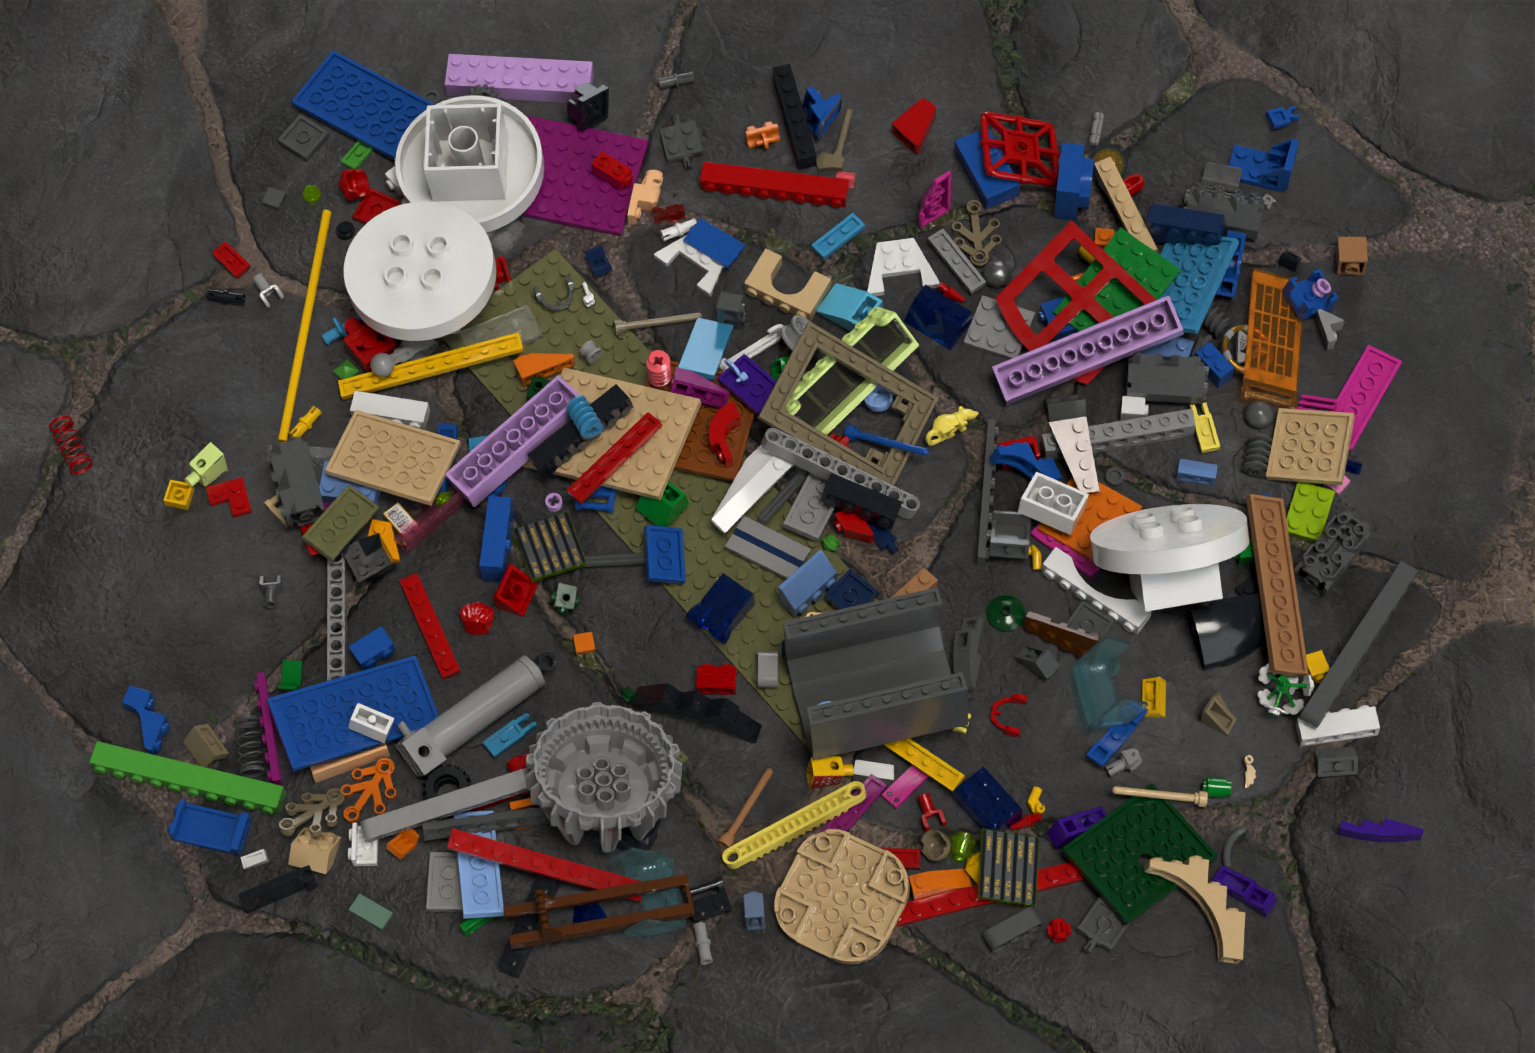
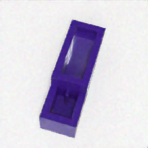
M1223 865L1212 879V882H1219L1222 886H1227V894L1266 917L1277 902L1273 892L1258 886L1255 880Z

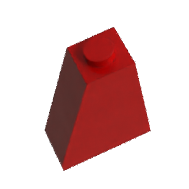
M923 97L892 122V134L916 155L920 153L935 121V105Z

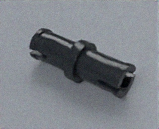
M209 288L207 293L214 294L207 295V300L222 301L223 304L236 303L244 305L246 301L238 299L246 298L245 293L231 292L229 289L217 290Z

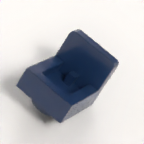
M602 245L585 251L588 265L595 277L612 271L611 264L605 256Z

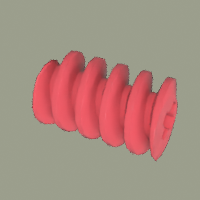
M661 350L651 352L646 362L648 381L654 387H664L672 378L670 357Z

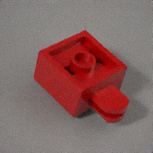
M355 317L348 319L344 324L345 332L348 334L343 339L345 348L366 373L372 372L370 362L376 354L387 353L390 355L397 349L395 342L389 336L377 332L366 323L363 325Z

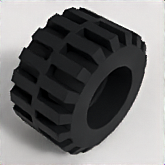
M441 764L438 765V769L434 768L431 770V774H426V780H423L422 793L424 799L428 800L437 797L439 788L445 784H454L459 789L471 786L472 783L469 775H466V771L463 768L460 770L459 766L454 765L452 767L451 764H446V767H443Z

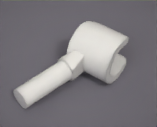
M583 282L582 286L586 296L582 300L586 307H589L595 303L593 294L588 289L587 283Z

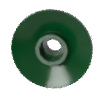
M999 596L988 605L987 619L990 625L999 631H1014L1025 620V608L1021 601L1013 596ZM1003 609H1009L1010 612L1004 613Z

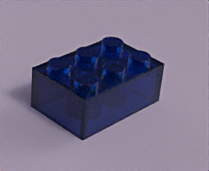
M984 766L953 790V799L981 831L984 829L1004 832L1013 823L1022 818L1023 809Z

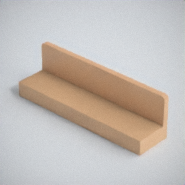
M386 744L313 765L310 768L315 783L376 762L381 758L390 757Z

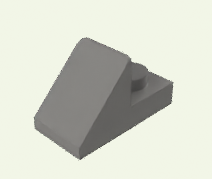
M1318 309L1315 319L1326 351L1334 349L1335 342L1337 341L1336 331L1343 329L1344 320L1322 309Z

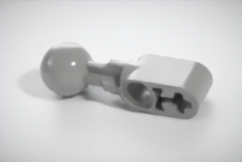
M434 339L423 341L404 340L399 348L394 350V353L390 355L387 353L376 354L370 362L371 370L377 376H388L394 370L395 364L424 358L437 349L438 343Z

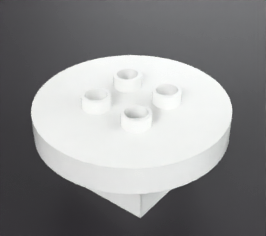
M471 95L455 97L427 106V110L421 113L404 132L396 152L395 170L399 187L406 203L431 201L457 207L479 222L485 232H490L514 221L534 201L544 177V157L538 134L532 123L521 111L499 99Z
M411 202L382 212L370 220L357 233L345 257L344 280L356 313L368 326L391 338L423 341L440 338L448 334H460L461 328L481 312L494 289L496 262L488 235L479 222L471 215L457 207L440 202Z
M1184 504L1140 510L1108 520L1091 532L1090 542L1093 561L1098 567L1112 572L1129 574L1131 591L1146 612L1223 599L1219 562L1230 559L1245 550L1249 545L1247 517L1237 509L1211 504Z

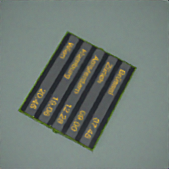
M568 512L513 529L532 582L587 565Z
M982 828L977 898L1005 902L1006 904L1012 903L1036 907L1040 838Z

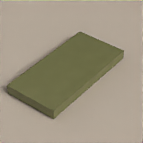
M349 484L302 536V540L333 562L379 510V506Z

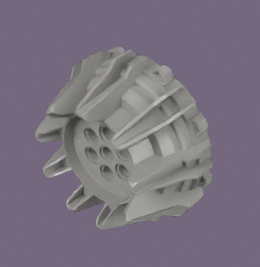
M595 702L590 707H579L568 713H563L562 717L557 719L551 718L546 722L547 730L537 733L536 744L530 745L529 755L526 758V767L531 769L526 775V788L530 790V801L540 806L551 822V826H557L564 838L574 846L579 844L585 830L599 831L603 852L615 850L619 840H621V829L626 827L630 828L636 840L641 841L654 827L659 818L666 817V803L676 793L680 792L682 763L676 760L679 757V747L677 744H672L673 737L666 735L663 731V726L652 722L651 715L645 711L640 713L622 706H606L601 702Z

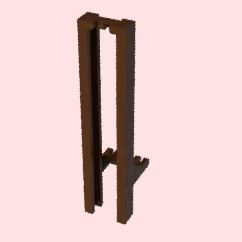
M687 874L560 897L544 894L543 890L539 889L535 891L536 901L504 906L506 919L539 913L541 930L509 935L511 950L694 917L695 913ZM682 887L683 891L686 892L688 901L686 904L552 928L549 926L547 916L548 911Z

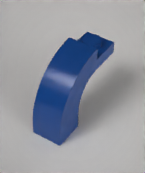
M1228 230L1227 237L1237 238L1239 244L1216 294L1235 298L1246 233Z

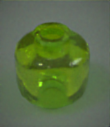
M958 831L957 834L951 836L949 853L953 855L954 860L964 862L965 858L969 859L973 856L976 840L972 838V834Z

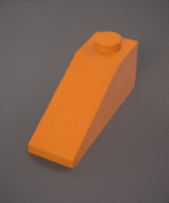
M530 353L528 355H521L513 360L515 370L523 387L530 385L532 377L547 378L562 372L563 367L571 368L575 366L573 354Z
M965 868L927 871L909 876L913 901L972 886Z

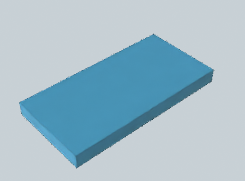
M697 318L678 368L693 371L706 379L714 380L732 335L734 325Z

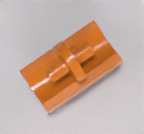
M771 121L764 123L761 128H756L755 126L747 127V131H745L748 148L763 145L764 149H768L769 143L780 141L778 125L773 124Z

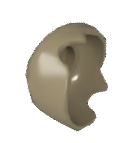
M931 829L926 831L921 837V842L923 843L922 853L929 860L938 862L948 856L951 849V841L945 833L940 830Z

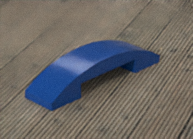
M1132 699L1122 710L1115 723L1101 740L1094 744L1086 756L1103 767L1128 740L1148 710Z

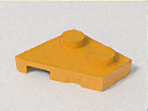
M372 519L368 536L380 533L394 561L400 563L391 522Z

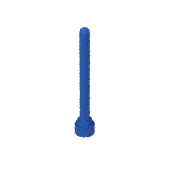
M850 424L846 426L844 436H847L851 441L862 439L924 456L929 454L927 448L861 432L857 426Z

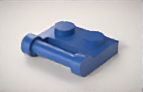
M600 486L589 497L608 499V503L584 501L580 504L578 501H575V510L592 509L614 513L617 490Z

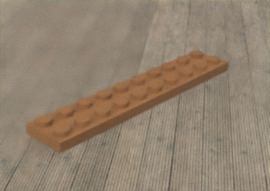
M1249 494L1246 499L1270 671L1273 674L1304 677L1309 675L1284 500Z

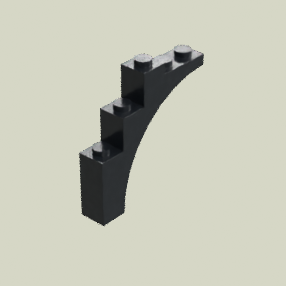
M669 683L639 686L632 702L634 706L646 713H668L697 719L725 729L750 743L757 742L762 727L761 724L739 710L740 707L727 698L709 699L697 690L681 692Z

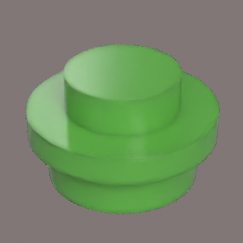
M832 534L822 538L823 546L828 551H837L839 549L840 542Z

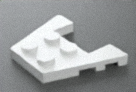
M686 236L654 254V259L666 267L680 254L705 271L707 274L697 284V289L709 297L712 296L713 289L724 266L684 243L683 239Z
M914 238L878 242L867 292L874 296L884 295L882 280L884 277L920 273L923 290L938 288L939 280Z

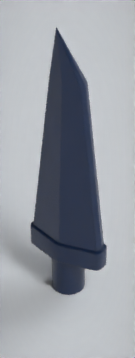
M865 520L874 533V540L879 545V548L882 551L888 548L892 554H895L898 551L897 546L894 544L897 538L886 528L870 520Z

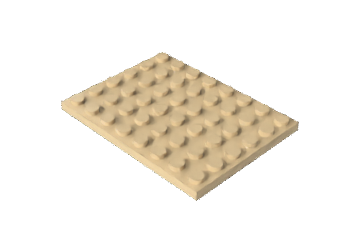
M563 367L560 377L578 394L585 396L590 404L617 384L630 398L634 408L627 415L617 420L613 426L602 432L598 438L588 443L583 450L573 455L568 462L558 467L552 474L577 480L649 412L661 422L662 427L601 486L661 500L701 406V400ZM530 459L522 465L523 467L537 470Z

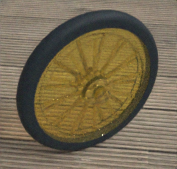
M1102 146L1092 153L1090 159H1094V163L1111 156L1120 176L1122 177L1126 173L1128 160L1124 152L1119 148Z

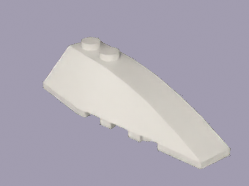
M760 445L744 461L732 485L713 515L711 522L725 534L794 464L765 451Z

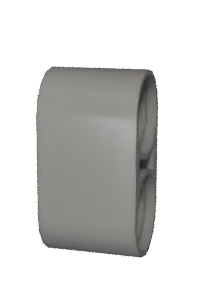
M758 652V688H778V652Z

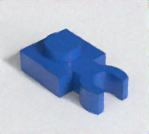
M1291 106L1287 111L1283 107L1269 110L1265 116L1274 130L1288 126L1290 122L1297 121L1300 114L1293 115L1292 113L1296 110V106Z

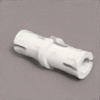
M695 218L683 223H675L672 227L660 230L663 242L677 236L682 237L683 234L690 232V228L694 227L697 223Z

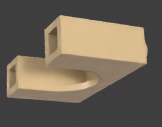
M765 248L744 282L745 292L752 298L757 297L767 305L778 307L784 313L800 315L811 322L816 314V309L831 289V279L814 271L807 285L800 292L790 295L780 293L773 287L772 281L782 266V256Z

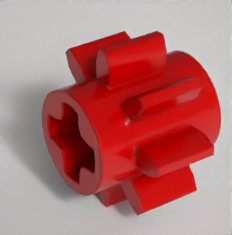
M1063 918L1053 919L1050 921V926H1046L1048 938H1053L1055 943L1068 940V935H1071L1072 932L1070 923H1065Z

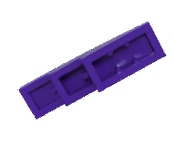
M1387 818L1384 819L1383 825L1363 819L1361 826L1342 821L1338 835L1374 842H1406L1421 840L1424 829Z

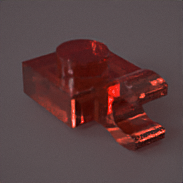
M673 204L665 207L666 210L661 207L652 208L653 214H660L659 216H654V222L657 223L663 220L673 222L686 219L684 204Z

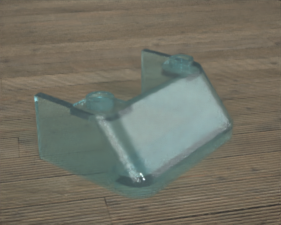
M1106 635L1076 661L1071 669V676L1085 725L1089 728L1099 729L1129 723L1148 706L1147 702L1124 695L1118 700L1112 677L1120 669L1118 656L1131 646L1130 642Z
M631 847L609 859L610 864L623 866L625 877L644 882L676 876L673 860L665 853ZM679 888L643 894L641 898L643 911L683 904ZM686 918L667 922L645 919L624 930V933L632 936L651 937L678 931L686 926L687 921Z

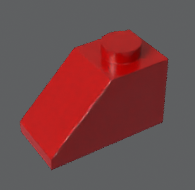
M843 510L835 514V522L833 524L838 533L841 532L845 538L870 544L874 542V533L867 522L860 516L846 513Z

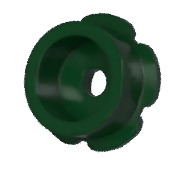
M629 686L621 689L623 692L621 697L628 704L633 702L635 697L634 691Z

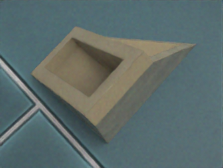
M1219 690L1211 696L1201 717V723L1224 735L1229 734L1237 720L1231 714Z

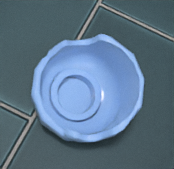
M877 386L864 401L870 410L883 412L891 406L893 394Z

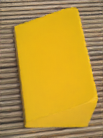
M1161 677L1142 679V706L1148 710L1144 717H1165L1166 681Z

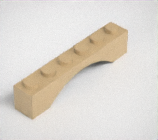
M1111 156L1094 163L1093 173L1101 189L1114 206L1124 230L1157 252V247Z

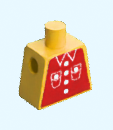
M840 756L813 760V757H811L806 769L809 789L837 786L841 784L844 776H853L854 774L853 764H842Z

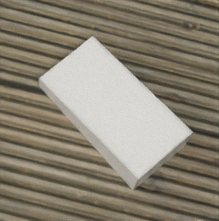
M264 849L241 857L243 869L269 862Z

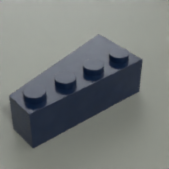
M1153 203L1146 220L1147 229L1154 243L1220 244L1226 227L1223 214Z

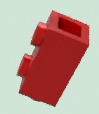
M603 151L591 163L593 174L621 191L626 186L628 187L633 180L631 168Z

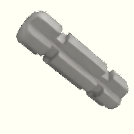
M1094 113L1089 139L1091 146L1099 145L1104 119L1103 113Z

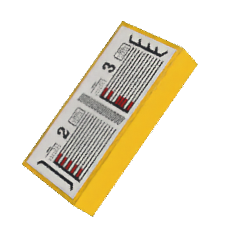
M396 503L383 513L387 521L391 522V525L406 542H409L422 532L419 525L399 503Z

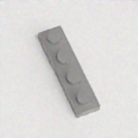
M944 229L928 237L930 245L970 294L986 286L984 278Z

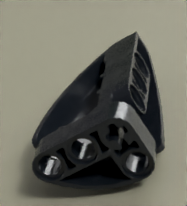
M1260 593L1209 602L1210 610L1205 606L1189 611L1188 626L1204 670L1221 665L1223 667L1232 665L1253 653L1266 640Z

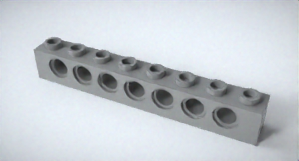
M1192 409L1088 426L1092 451L1095 453L1194 436L1196 425ZM1053 433L1042 434L1041 446L1045 460L1063 458Z

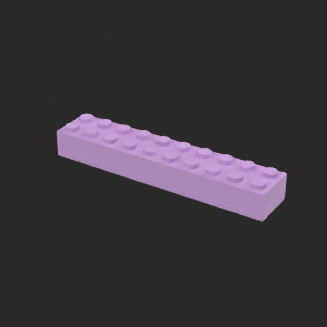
M1168 295L992 366L1006 403L1009 405L1119 361L1134 353L1184 334V331Z

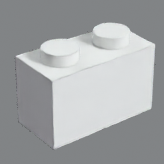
M357 703L348 729L385 743L392 728L394 718Z

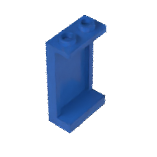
M181 798L180 803L176 804L174 809V821L170 822L168 827V833L172 841L241 856L252 822L249 813L241 812V815L190 804Z

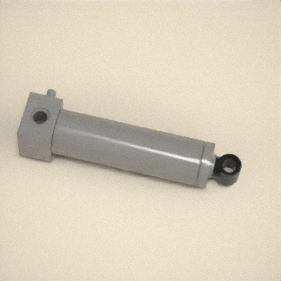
M544 652L537 655L531 661L527 656L523 655L426 726L411 732L403 721L399 723L398 728L404 737L395 744V747L416 777L429 773L447 760L446 757L544 687L545 680L542 675L556 667V656L551 652ZM543 657L549 659L550 664L548 667L542 664ZM419 748H421L423 751L422 756H420L418 753Z

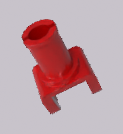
M925 793L918 796L917 798L924 812L920 819L924 831L930 830L926 819L935 815L938 816L941 825L945 826L946 820L941 809L937 810L934 808L930 794Z

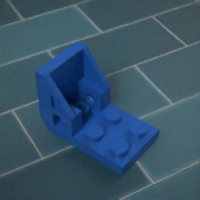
M1290 139L1272 145L1270 153L1234 145L1229 166L1242 169L1240 183L1277 192L1285 191L1288 188L1294 167L1299 140Z

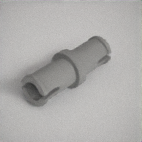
M703 922L693 925L696 936L695 947L698 948L700 963L702 965L710 964L713 962L710 951L711 941L707 936L706 924Z

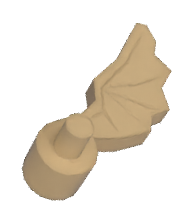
M1250 755L1243 759L1246 766V772L1244 773L1245 789L1250 784H1253L1256 778V770L1251 765L1253 757Z

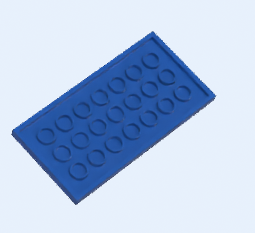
M334 50L331 51L291 101L292 106L394 161L399 142L406 129L421 113L427 110V106L435 105Z
M416 655L267 698L268 707L292 772L400 740L404 737L398 728V724L402 721L412 732L426 726L439 716ZM357 703L394 718L392 728L385 743L348 729Z

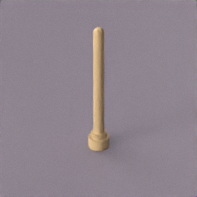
M1120 786L1112 788L1114 794L1187 801L1197 804V807H1206L1208 800L1207 791L1188 794Z

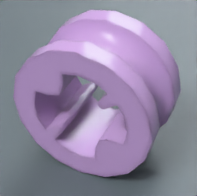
M1321 278L1312 285V291L1316 296L1323 298L1331 291V286L1328 281Z
M551 493L545 499L546 508L549 511L556 512L561 509L563 502L559 494ZM557 499V503H555L554 506H551V502L549 501Z

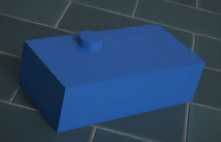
M988 128L989 139H994ZM981 130L955 140L954 152L984 207L989 209L1018 197L1020 194V184L1018 181L995 178L985 173L983 150L980 146V140L982 139ZM990 147L991 166L1003 158V153L998 148ZM1008 163L997 169L998 171L1013 173Z
M488 496L479 564L484 582L500 583L508 567L515 517L511 497Z

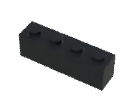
M831 473L821 497V501L829 506L838 507L846 513L855 514L864 520H870L881 527L889 529L893 528L902 506V501Z

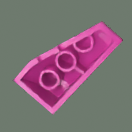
M950 171L935 179L922 195L918 216V227L920 229L950 211L952 175Z

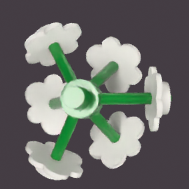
M1270 663L1259 670V681L1268 684L1272 679L1276 682V688L1272 692L1264 689L1257 693L1260 704L1269 709L1268 713L1272 714V716H1279L1280 713L1295 715L1304 708V701L1302 699L1293 700L1291 695L1298 688H1302L1304 696L1311 695L1314 689V682L1311 680L1310 675H1305L1304 681L1297 683L1299 680L1297 676L1282 675L1276 678L1275 674L1270 671ZM1282 694H1286L1289 703L1285 704L1282 710L1278 708Z

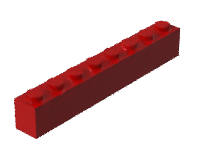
M703 161L700 188L707 192L716 191L724 194H740L745 197L756 196L762 199L772 198L779 201L788 200L795 201L796 203H812L817 206L828 205L834 208H846L849 179Z

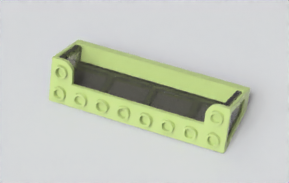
M881 307L870 310L868 316L859 321L855 328L842 338V341L892 371L919 346L898 315ZM826 355L816 363V366L811 371L803 375L784 410L828 435L878 385Z

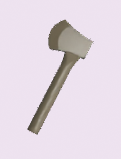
M846 109L833 155L822 152L818 156L817 168L819 171L843 170L845 159L842 158V151L853 113L851 109Z

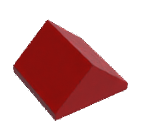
M508 564L494 595L496 608L524 617L538 583L514 565Z

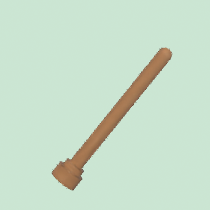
M771 768L766 769L728 832L720 835L717 844L722 848L727 849L734 845V835L773 774Z

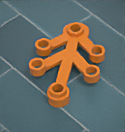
M381 758L376 762L375 766L354 769L352 771V778L356 782L362 781L364 776L374 775V777L369 781L353 785L345 784L341 787L342 794L346 798L351 797L355 792L364 790L356 804L347 807L344 811V817L348 823L353 824L359 821L360 811L371 795H373L375 814L378 816L386 813V807L382 803L379 783L382 779H384L386 786L384 792L386 798L394 800L397 797V792L393 787L391 774L395 770V765L391 759ZM383 766L389 767L386 771L382 770ZM361 773V776L355 777V774ZM350 789V792L344 793V790ZM389 791L394 792L392 796L387 795ZM382 807L383 811L377 812V808ZM351 814H356L354 819L349 818Z

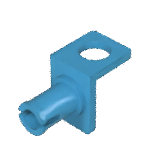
M335 317L333 318L335 327L322 334L323 339L328 345L341 336H348L345 332L344 324Z

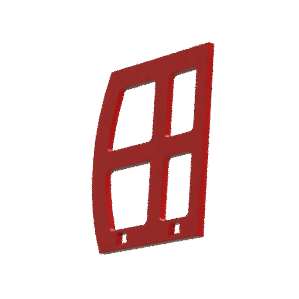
M1072 220L996 297L1002 315L1010 329L1029 351L1049 344L1082 310L1089 313L1098 323L1114 318L1095 300V296L1113 278L1118 279L1144 305L1156 301L1144 287ZM1073 240L1077 241L1103 265V269L1085 287H1081L1054 261ZM1041 272H1045L1072 298V301L1039 334H1034L1022 317L1015 303V298ZM1106 366L1072 380L1088 385Z

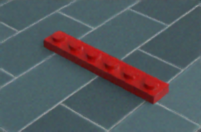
M647 412L567 489L568 494L582 504L662 427L661 422Z
M416 573L399 580L442 679L445 680L460 674V668L418 574Z

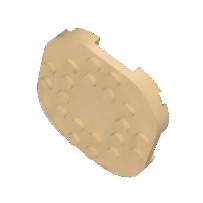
M828 829L816 835H811L798 848L797 855L781 887L776 892L774 902L776 917L785 934L798 944L839 963H864L877 956L889 941L909 898V878L903 864L888 850L876 847L851 835L847 831Z

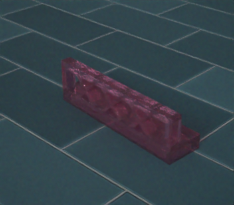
M448 491L394 537V541L408 553L463 507V495L460 492L454 495L451 491Z

